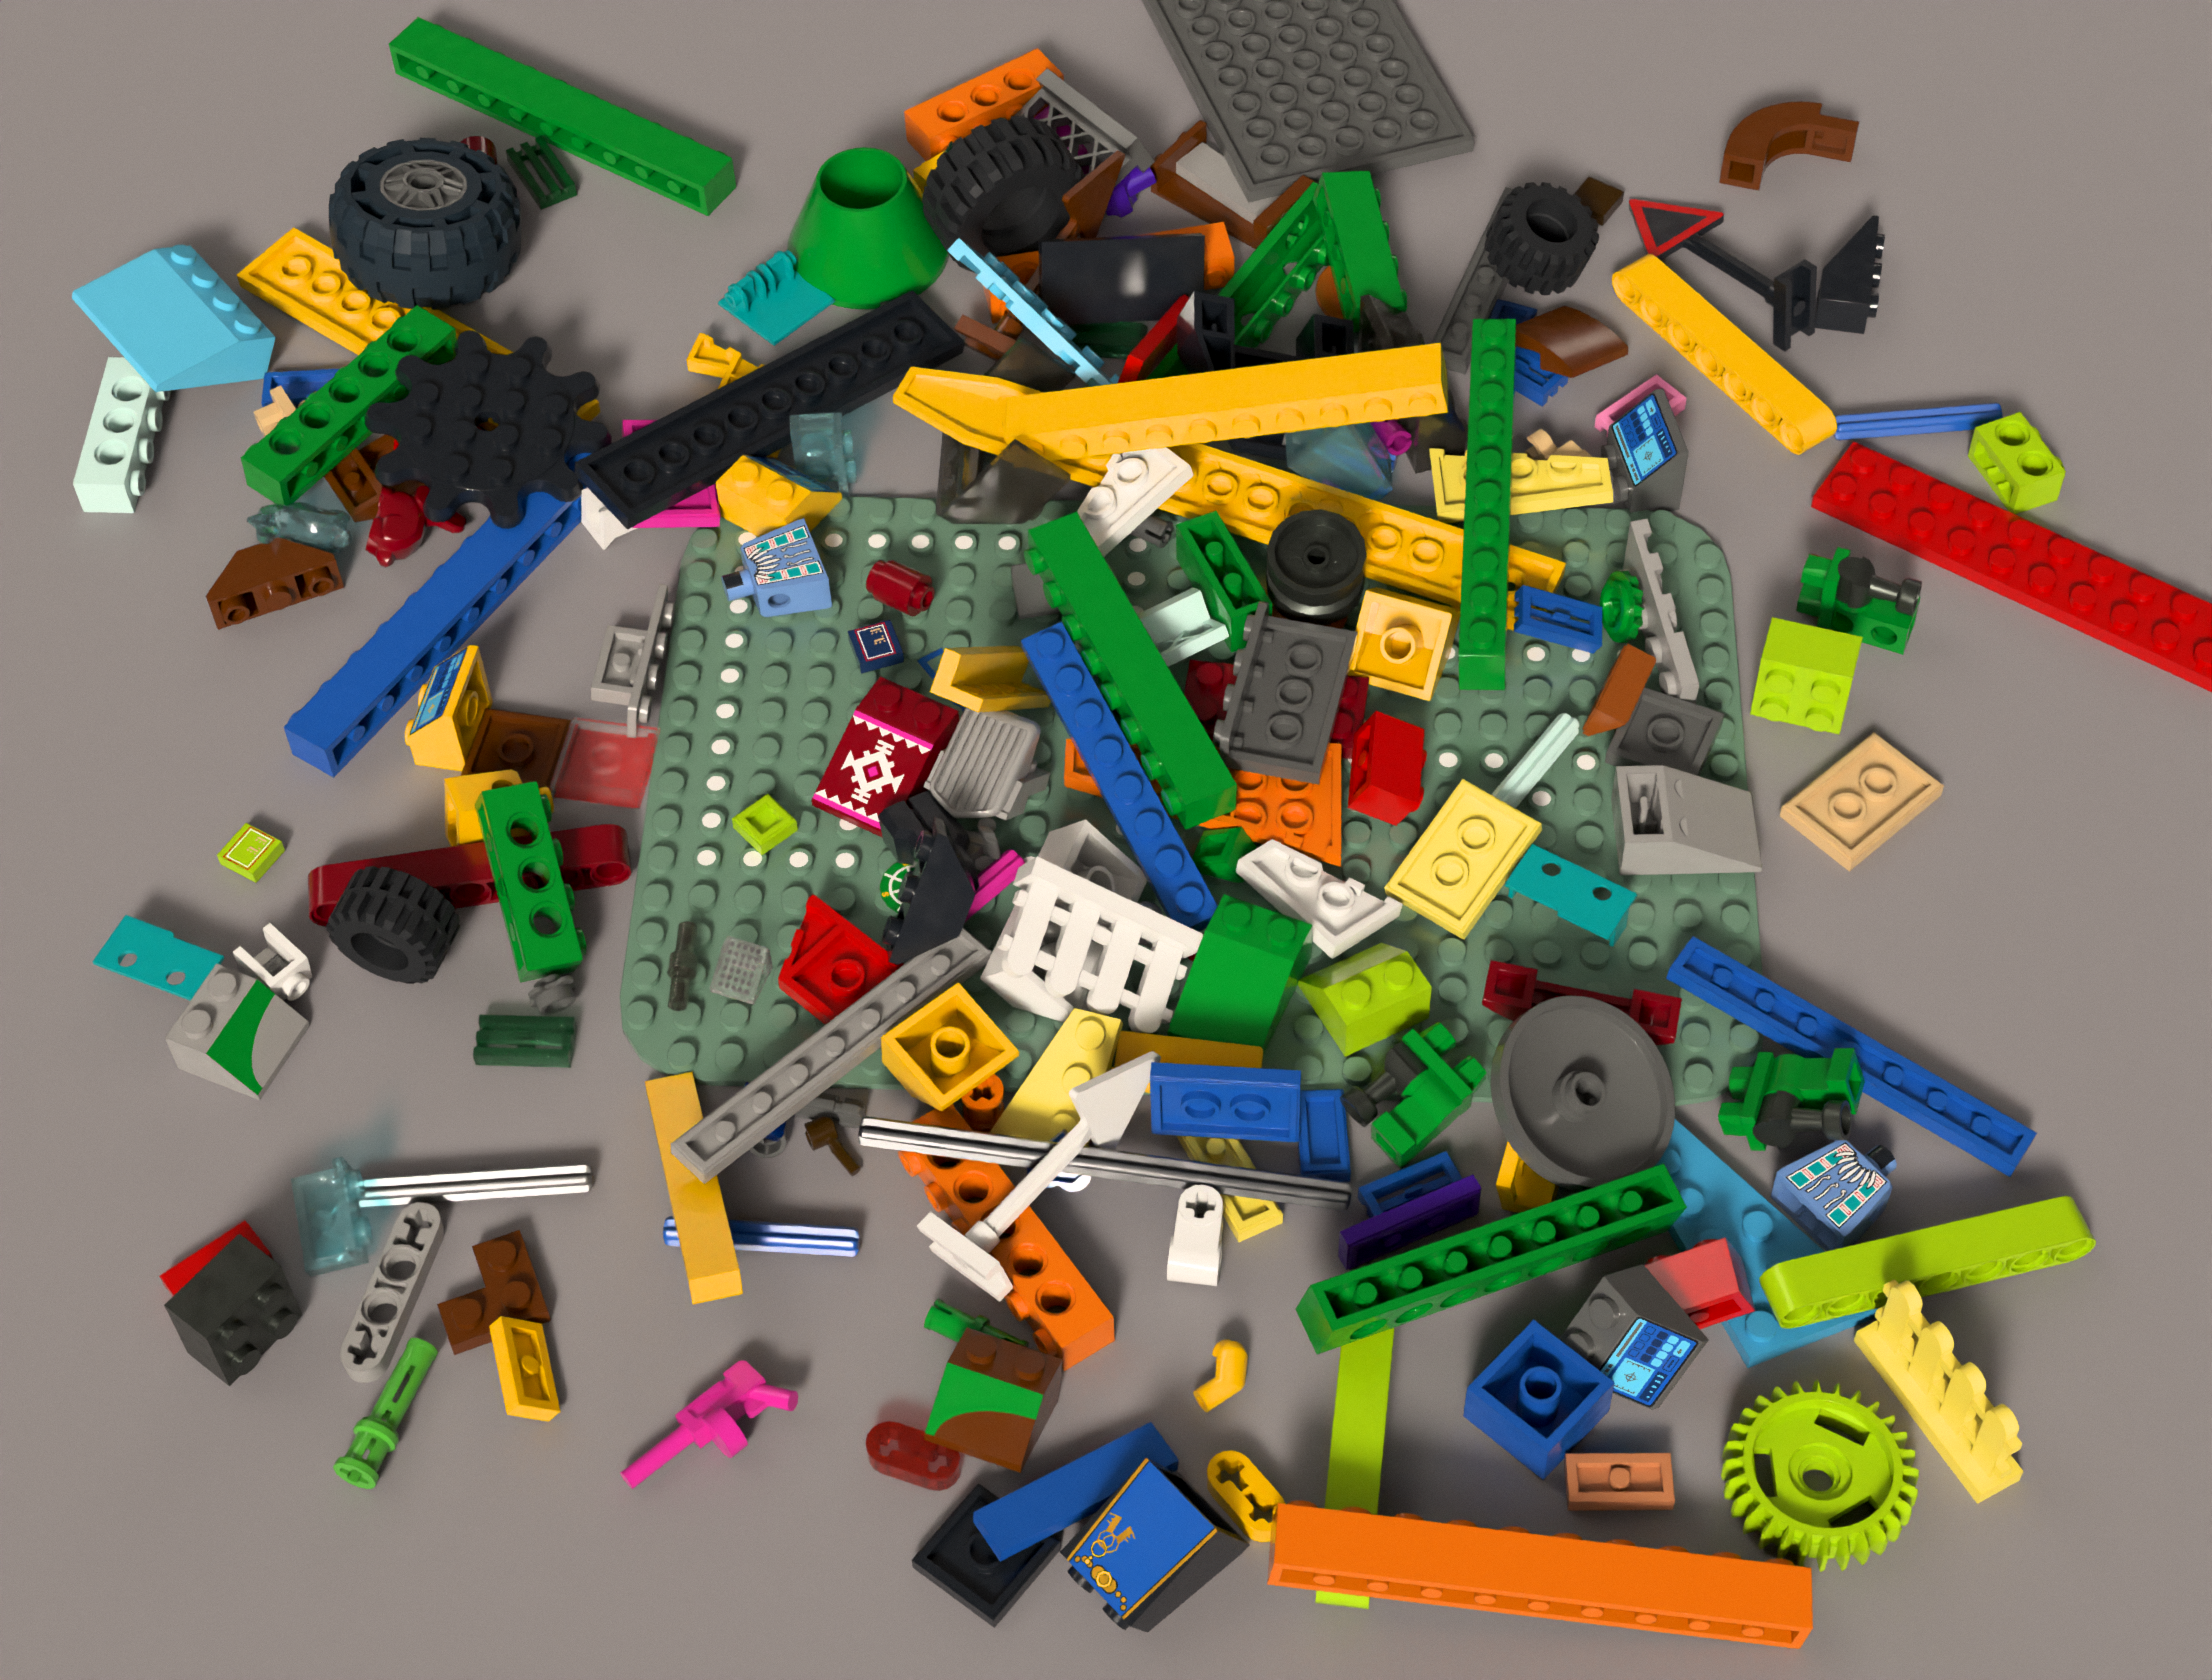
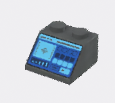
M1656 389L1609 426L1607 444L1601 446V458H1608L1609 470H1611L1614 477L1613 490L1617 502H1623L1625 508L1629 509L1630 513L1643 510H1666L1670 512L1680 509L1689 451L1664 389Z
M1643 1264L1603 1276L1560 1337L1563 1343L1615 1382L1613 1394L1651 1410L1661 1406L1709 1341Z

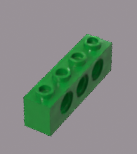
M537 781L481 791L475 803V809L520 983L541 979L553 974L574 972L583 961L582 956L586 955V941L582 929L574 927L571 911L575 909L574 895L570 884H563L559 866L563 865V853L559 840L551 838L547 822H551L552 812L547 795H540ZM514 828L526 830L532 837V843L527 845L517 843L512 838L510 830ZM532 872L539 875L543 881L544 888H529L523 882L522 874ZM536 917L548 918L555 926V933L543 934L539 932L534 925L533 919Z

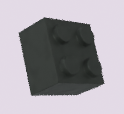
M238 1234L164 1304L187 1353L229 1387L241 1375H246L252 1371L258 1364L261 1355L278 1339L289 1335L296 1326L297 1320L302 1316L282 1266L241 1234Z

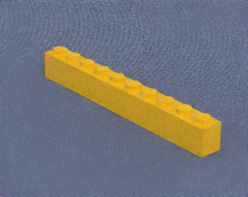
M1441 343L1007 397L1004 438L1014 464L1023 465L1448 413L1447 369Z

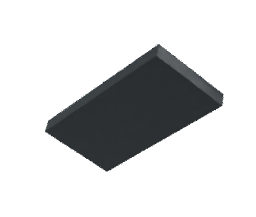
M1201 233L1039 240V297L1048 305L1047 309L1057 318L1062 319L1067 325L1158 321L1180 296L1186 295L1191 297L1194 291L1204 293L1205 236Z

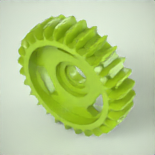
M1818 1379L1814 1381L1811 1392H1804L1796 1380L1792 1385L1790 1396H1787L1778 1386L1772 1391L1770 1401L1759 1395L1755 1400L1753 1410L1744 1408L1739 1422L1734 1423L1731 1427L1728 1437L1729 1441L1725 1444L1722 1454L1724 1463L1721 1469V1479L1727 1482L1723 1491L1724 1499L1734 1500L1731 1508L1732 1518L1747 1516L1743 1526V1534L1746 1535L1758 1530L1761 1533L1758 1544L1759 1549H1763L1772 1542L1778 1546L1777 1558L1783 1559L1788 1552L1797 1554V1566L1803 1567L1808 1557L1816 1558L1820 1572L1825 1570L1827 1561L1831 1558H1835L1840 1569L1843 1571L1847 1568L1851 1554L1861 1565L1867 1562L1870 1550L1881 1556L1886 1549L1888 1541L1896 1542L1902 1531V1526L1908 1524L1913 1512L1911 1511L1912 1506H1914L1918 1496V1489L1915 1486L1919 1478V1470L1912 1467L1915 1460V1450L1903 1449L1907 1441V1432L1891 1433L1895 1423V1416L1892 1415L1883 1419L1877 1417L1879 1402L1875 1401L1868 1408L1861 1405L1860 1390H1857L1850 1399L1841 1396L1840 1383L1835 1384L1831 1393L1822 1392ZM1817 1424L1827 1425L1844 1431L1857 1439L1863 1446ZM1754 1454L1770 1456L1775 1497H1766L1757 1482ZM1809 1470H1821L1830 1477L1832 1487L1826 1491H1814L1805 1484L1803 1474ZM1865 1502L1871 1504L1876 1510L1866 1519L1849 1526L1833 1528L1829 1524Z

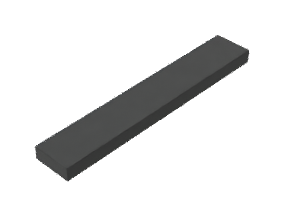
M1505 187L1431 343H1441L1447 370L1466 374L1471 363L1473 319H1489L1497 300L1501 299L1509 282L1508 278H1501L1495 272L1498 268L1496 265L1490 264L1487 258L1490 252L1485 250V241L1487 239L1486 233L1507 194H1511L1513 190L1511 188Z

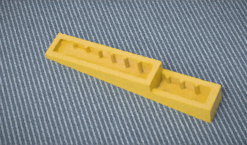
M688 1072L645 1081L692 1303L698 1304L743 1294L740 1269L717 1175L704 1184L671 1154V1143L703 1119L693 1073Z

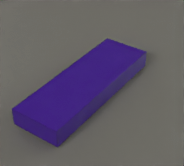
M1472 1174L1339 1232L1338 1257L1345 1269L1350 1270L1478 1215L1482 1188Z

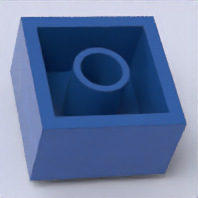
M1533 1319L1467 1387L1463 1416L1544 1480L1565 1458V1453H1570L1609 1412L1615 1382Z

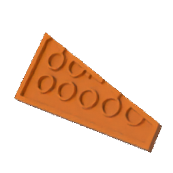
M1066 739L1064 786L1102 797L1072 740ZM1330 743L1319 785L1228 768L1237 784L1236 810L1206 821L1198 826L1212 830L1242 827L1253 842L1265 844L1273 839L1312 859L1341 867L1340 743ZM1136 744L1130 745L1143 769L1141 763L1142 754ZM1215 747L1218 753L1220 754V748ZM1148 778L1165 811L1167 812L1161 797L1162 788L1160 787L1156 779L1151 781ZM1167 812V814H1168L1169 817L1179 820V818H1178L1177 815L1171 816V815Z

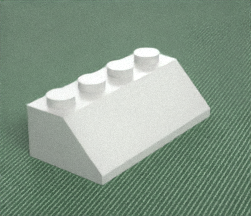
M1086 819L1050 831L1038 857L1136 903L1147 882L1142 869ZM1055 904V906H1057V907H1059V908H1061V909H1063V910H1065V911H1068L1067 909H1064V908H1062V907H1060V906H1058V905ZM1014 906L1000 936L1004 934L1011 935L1019 906ZM1049 920L1040 947L1041 951L1053 955L1062 928L1061 925ZM1097 924L1098 926H1100V927H1102V928H1104V929H1106V930L1109 931V929H1107V928H1105V927H1103V926ZM998 939L980 979L1012 1007L1063 1023L1074 1008L1089 1011L1087 1007L1089 989L1077 984L1072 993L1061 998L1054 997L1045 988L1044 980L1047 970L1034 965L1032 971L1021 978L1008 976L1002 967V958L1005 951L997 948ZM1091 940L1082 970L1095 975L1104 945Z

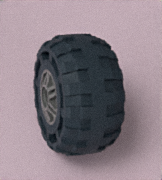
M420 138V140L412 141L401 139L388 142L386 146L378 149L373 147L360 154L358 161H351L341 171L340 178L335 183V193L330 194L329 229L334 258L339 259L341 270L357 289L361 291L366 289L368 296L383 303L387 301L396 303L400 308L413 309L418 305L420 307H432V310L447 309L449 305L458 303L465 305L480 299L482 293H490L501 285L504 276L510 274L513 264L517 262L519 257L522 226L520 199L517 197V188L505 169L499 164L495 165L494 158L481 150L474 151L467 144L457 141L444 142L437 141L436 138Z

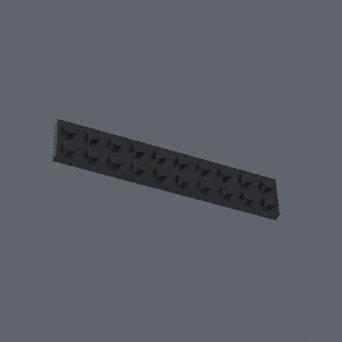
M911 290L575 462V475L628 530L715 484L742 455L766 457L896 389L910 367L934 369L962 354L965 341Z

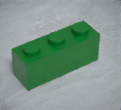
M1217 511L1176 524V559L1193 588L1201 590L1211 619L1226 625L1229 637L1224 639L1231 653L1237 651L1238 648H1246L1247 641H1243V633L1247 615H1255L1259 601L1269 602V616L1272 617V602Z

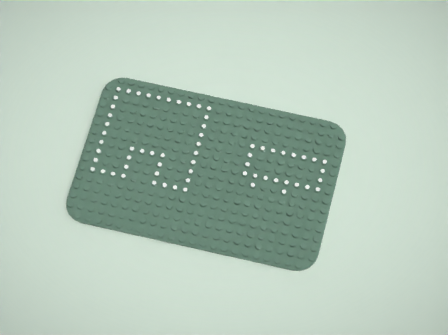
M842 497V500L810 532L829 579L832 607L772 617L760 615L753 595L728 601L721 580L723 575L744 570L740 547L758 536L721 517V512L719 527H699L691 535L680 566L675 615L671 629L620 990L623 1033L641 1061L666 1077L692 1072L695 1084L747 1086L825 1026V1024L779 988L778 983L783 963L792 951L791 942L796 929L801 927L806 914V903L812 894L816 895L887 951L886 944L882 943L883 930L889 916L897 917L898 913L887 907L881 898L880 882L883 874L898 861L886 846L882 837L812 806L811 800L857 706L880 676L958 710L960 720L963 711L959 706L954 705L946 698L930 692L933 679L917 660L942 648L943 653L945 648L1019 646L1022 648L1020 640L1062 622L1063 616L1061 613L1019 620L1012 589L1011 566L1026 563L1024 550L1028 549L1029 529L1078 511L1084 500ZM1391 505L1438 521L1436 506ZM1157 508L1151 515L1173 523V530L1165 531L1172 535L1164 548H1159L1130 534L1104 556L1137 614L1193 588L1176 559V524L1190 519ZM1564 508L1511 515L1510 545L1566 563L1563 578L1555 594L1600 606L1601 592L1610 574L1614 571L1623 570L1630 522L1648 518L1652 534L1648 537L1647 548L1649 554L1659 553L1663 566V571L1660 573L1663 587L1662 594L1671 593L1676 607L1677 628L1674 633L1683 631L1698 677L1699 689L1696 704L1724 713L1722 727L1700 777L1748 791L1731 576L1722 550L1702 529L1666 510H1643L1630 513L1629 509ZM1464 521L1446 523L1464 529ZM1229 532L1264 591H1266L1268 545ZM879 560L886 562L895 560L930 576L932 587L935 590L934 599L930 607L926 611H921L918 615L912 617L876 601L873 594L869 593L866 589L867 577L873 565ZM1365 577L1364 589L1359 604L1350 612L1342 629L1356 630L1365 591L1375 587L1448 607L1452 606ZM1509 582L1508 591H1515L1514 583ZM1549 610L1547 611L1548 613H1551V614H1554V613H1555V612H1553V611H1549ZM1574 617L1570 618L1572 620L1590 624L1589 621L1581 620ZM1459 618L1451 653L1431 701L1369 685L1364 723L1377 710L1425 729L1423 749L1427 751V757L1421 771L1420 786L1424 788V796L1419 808L1415 812H1410L1397 826L1347 808L1352 759L1341 758V867L1319 860L1316 861L1322 863L1324 872L1344 882L1350 877L1365 885L1364 892L1385 901L1390 896L1386 895L1384 887L1461 780L1464 779L1485 792L1492 794L1555 718L1561 713H1567L1579 721V733L1515 809L1542 824V831L1533 842L1534 845L1637 893V898L1629 908L1627 926L1614 947L1609 946L1610 939L1606 940L1557 916V911L1518 892L1513 898L1508 897L1509 888L1505 886V883L1465 940L1407 906L1402 905L1399 917L1333 959L1312 941L1311 959L1301 979L1377 944L1384 943L1408 951L1432 986L1429 1019L1345 1057L1297 985L1263 1054L1261 1068L1301 1070V1090L1343 1089L1345 1093L1353 1086L1363 1090L1384 1069L1386 1054L1390 1048H1393L1402 1041L1404 1035L1411 1029L1420 1034L1425 1029L1440 1022L1456 1040L1455 1047L1444 1055L1442 1059L1453 1069L1468 1055L1474 1057L1486 1070L1487 1074L1486 1080L1473 1094L1472 1102L1493 1103L1490 1087L1492 1061L1501 1037L1513 1022L1482 1005L1490 960L1538 969L1536 980L1629 999L1632 998L1634 989L1682 998L1674 1044L1656 1046L1671 1076L1675 1106L1712 1101L1730 1090L1729 1077L1732 1067H1752L1755 1065L1758 1052L1762 1051L1764 1035L1667 980L1666 977L1670 966L1692 936L1763 976L1755 873L1620 875L1611 805L1616 766L1605 763L1606 752L1617 728L1591 736L1583 734L1584 730L1582 728L1612 665L1624 645L1630 644L1646 652V639L1643 631L1638 630L1636 639L1629 640L1627 643H1616L1609 637L1602 623V647L1592 654L1507 629L1505 690H1459ZM891 620L903 651L904 662L861 674L849 643L848 631ZM1222 640L1168 666L1184 693L1190 660L1234 664L1237 651L1231 653L1225 641ZM943 653L927 661L935 673H937ZM1028 662L1022 682L1045 691L1031 664ZM1656 664L1645 684V688L1661 693L1659 684L1660 673ZM1050 702L1049 707L1006 710L1032 720L1040 726L1041 732L1033 759L1037 761L1038 768L1050 772L1046 790L1028 796L1024 813L1011 819L1003 820L992 816L988 818H956V820L968 831L979 832L978 826L990 827L998 839L1001 855L1006 850L1012 849L1027 863L1039 855L1050 831L1086 819L1141 869L1104 799L1064 786L1066 739L1071 738L1052 703ZM1114 709L1111 712L1122 731L1121 717L1117 710ZM766 794H769L797 821L798 831L764 855H761L733 828L732 818ZM1169 817L1192 858L1203 831L1212 829L1197 825L1185 830L1180 820ZM1253 842L1256 845V848L1263 845L1257 842ZM982 854L976 859L974 863L977 875L996 859H991L986 854ZM1553 863L1545 864L1542 867L1543 872L1549 876H1555L1561 871L1559 866ZM1200 873L1217 905L1225 894L1282 914L1246 881L1235 883ZM1147 880L1137 903L1142 901L1152 902L1160 907L1162 914L1166 916ZM1013 882L971 916L963 925V928L991 952H993L1015 906L1012 903L1015 892L1022 890L1013 885ZM1599 887L1593 891V895L1599 900H1607L1611 897V892L1606 888ZM1203 929L1199 932L1203 934L1206 929ZM732 941L735 943L734 946L730 945ZM738 943L741 944V948H737ZM1138 943L1139 945L1151 950L1150 948ZM745 945L748 947L747 950L743 949ZM751 947L754 948V952L750 951ZM758 949L761 950V953H760V954H757V953H756V951H757ZM736 951L739 953L738 956L734 955ZM744 953L745 958H741V954ZM749 955L752 956L751 960H748L747 958ZM755 957L759 959L758 962L754 961ZM1188 957L1180 961V964L1187 967L1185 977L1181 980H1174L1166 1004V1008L1173 1011L1171 1020L1194 962L1189 960ZM735 959L736 964H732V960ZM1133 959L1124 989L1135 994L1137 993L1145 964ZM740 961L743 962L742 966L738 964ZM748 963L750 965L749 968H746L745 964ZM753 965L756 966L755 970H752ZM985 965L962 983L961 986L1018 1049L1019 1056L995 1073L1002 1081L1004 1092H1017L1064 1023L1012 1007L980 979L986 967ZM739 969V970L741 971V973H740V974H737V973H736V970ZM744 971L747 972L746 976H743ZM751 973L754 975L753 978L749 977ZM729 975L732 977L731 980L727 979ZM742 979L745 981L744 984L740 983ZM748 981L751 982V986H747ZM733 985L736 987L735 990L731 989ZM741 987L742 992H738V988ZM746 989L749 990L748 994L744 993ZM1119 1004L1113 1013L1106 1015L1121 1019L1123 1023L1121 1031L1133 1032L1128 1022L1131 1012L1130 1008ZM1171 1020L1167 1024L1160 1023L1159 1028L1151 1034L1168 1036L1167 1031ZM881 1047L829 1087L906 1090L882 1063ZM1116 1051L1114 1054L1110 1070H1112V1067L1115 1066ZM1396 1091L1384 1100L1403 1101L1404 1099Z

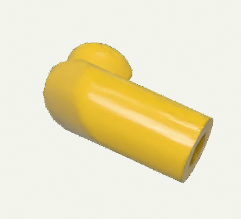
M1224 1339L1214 1346L1212 1355L1217 1357L1215 1361V1377L1193 1391L1197 1403L1207 1413L1242 1390L1245 1385L1248 1355L1242 1344L1237 1341Z

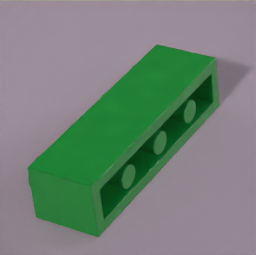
M1370 171L1322 172L1313 200L1343 319L1353 321L1354 332L1395 331L1401 314L1405 313L1407 309V294L1404 288H1400L1397 277L1398 260L1395 254H1391L1389 247V225L1387 221L1382 220L1380 191L1377 187L1373 186Z

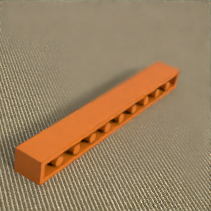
M1295 1500L1287 1504L1278 1503L1271 1524L1267 1585L1795 1649L1801 1648L1813 1629L1812 1568L1795 1566L1792 1561L1775 1558L1764 1562L1744 1560L1738 1554L1731 1552L1703 1555L1689 1553L1687 1549L1680 1546H1663L1659 1549L1638 1547L1633 1542L1624 1539L1596 1542L1583 1540L1581 1536L1574 1533H1558L1553 1536L1531 1534L1527 1529L1517 1526H1507L1499 1530L1481 1528L1467 1520H1452L1447 1523L1424 1521L1421 1516L1411 1513H1401L1393 1517L1374 1515L1360 1507H1346L1341 1510L1318 1508L1316 1504L1304 1500Z

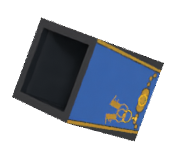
M1145 1458L1060 1553L1072 1564L1067 1572L1073 1580L1089 1593L1095 1589L1107 1601L1102 1609L1114 1623L1124 1630H1127L1130 1626L1149 1632L1240 1556L1250 1544L1180 1473Z

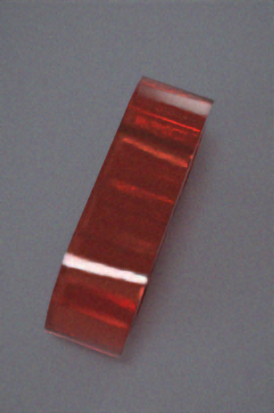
M886 1421L874 1426L867 1434L865 1444L869 1463L874 1470L881 1474L929 1490L941 1491L950 1488L957 1482L962 1469L959 1452L924 1440L925 1431L898 1422ZM891 1440H897L900 1451L892 1450L888 1456H883L880 1445L888 1446ZM939 1456H945L947 1467L940 1466L937 1472H931L928 1461L935 1462Z

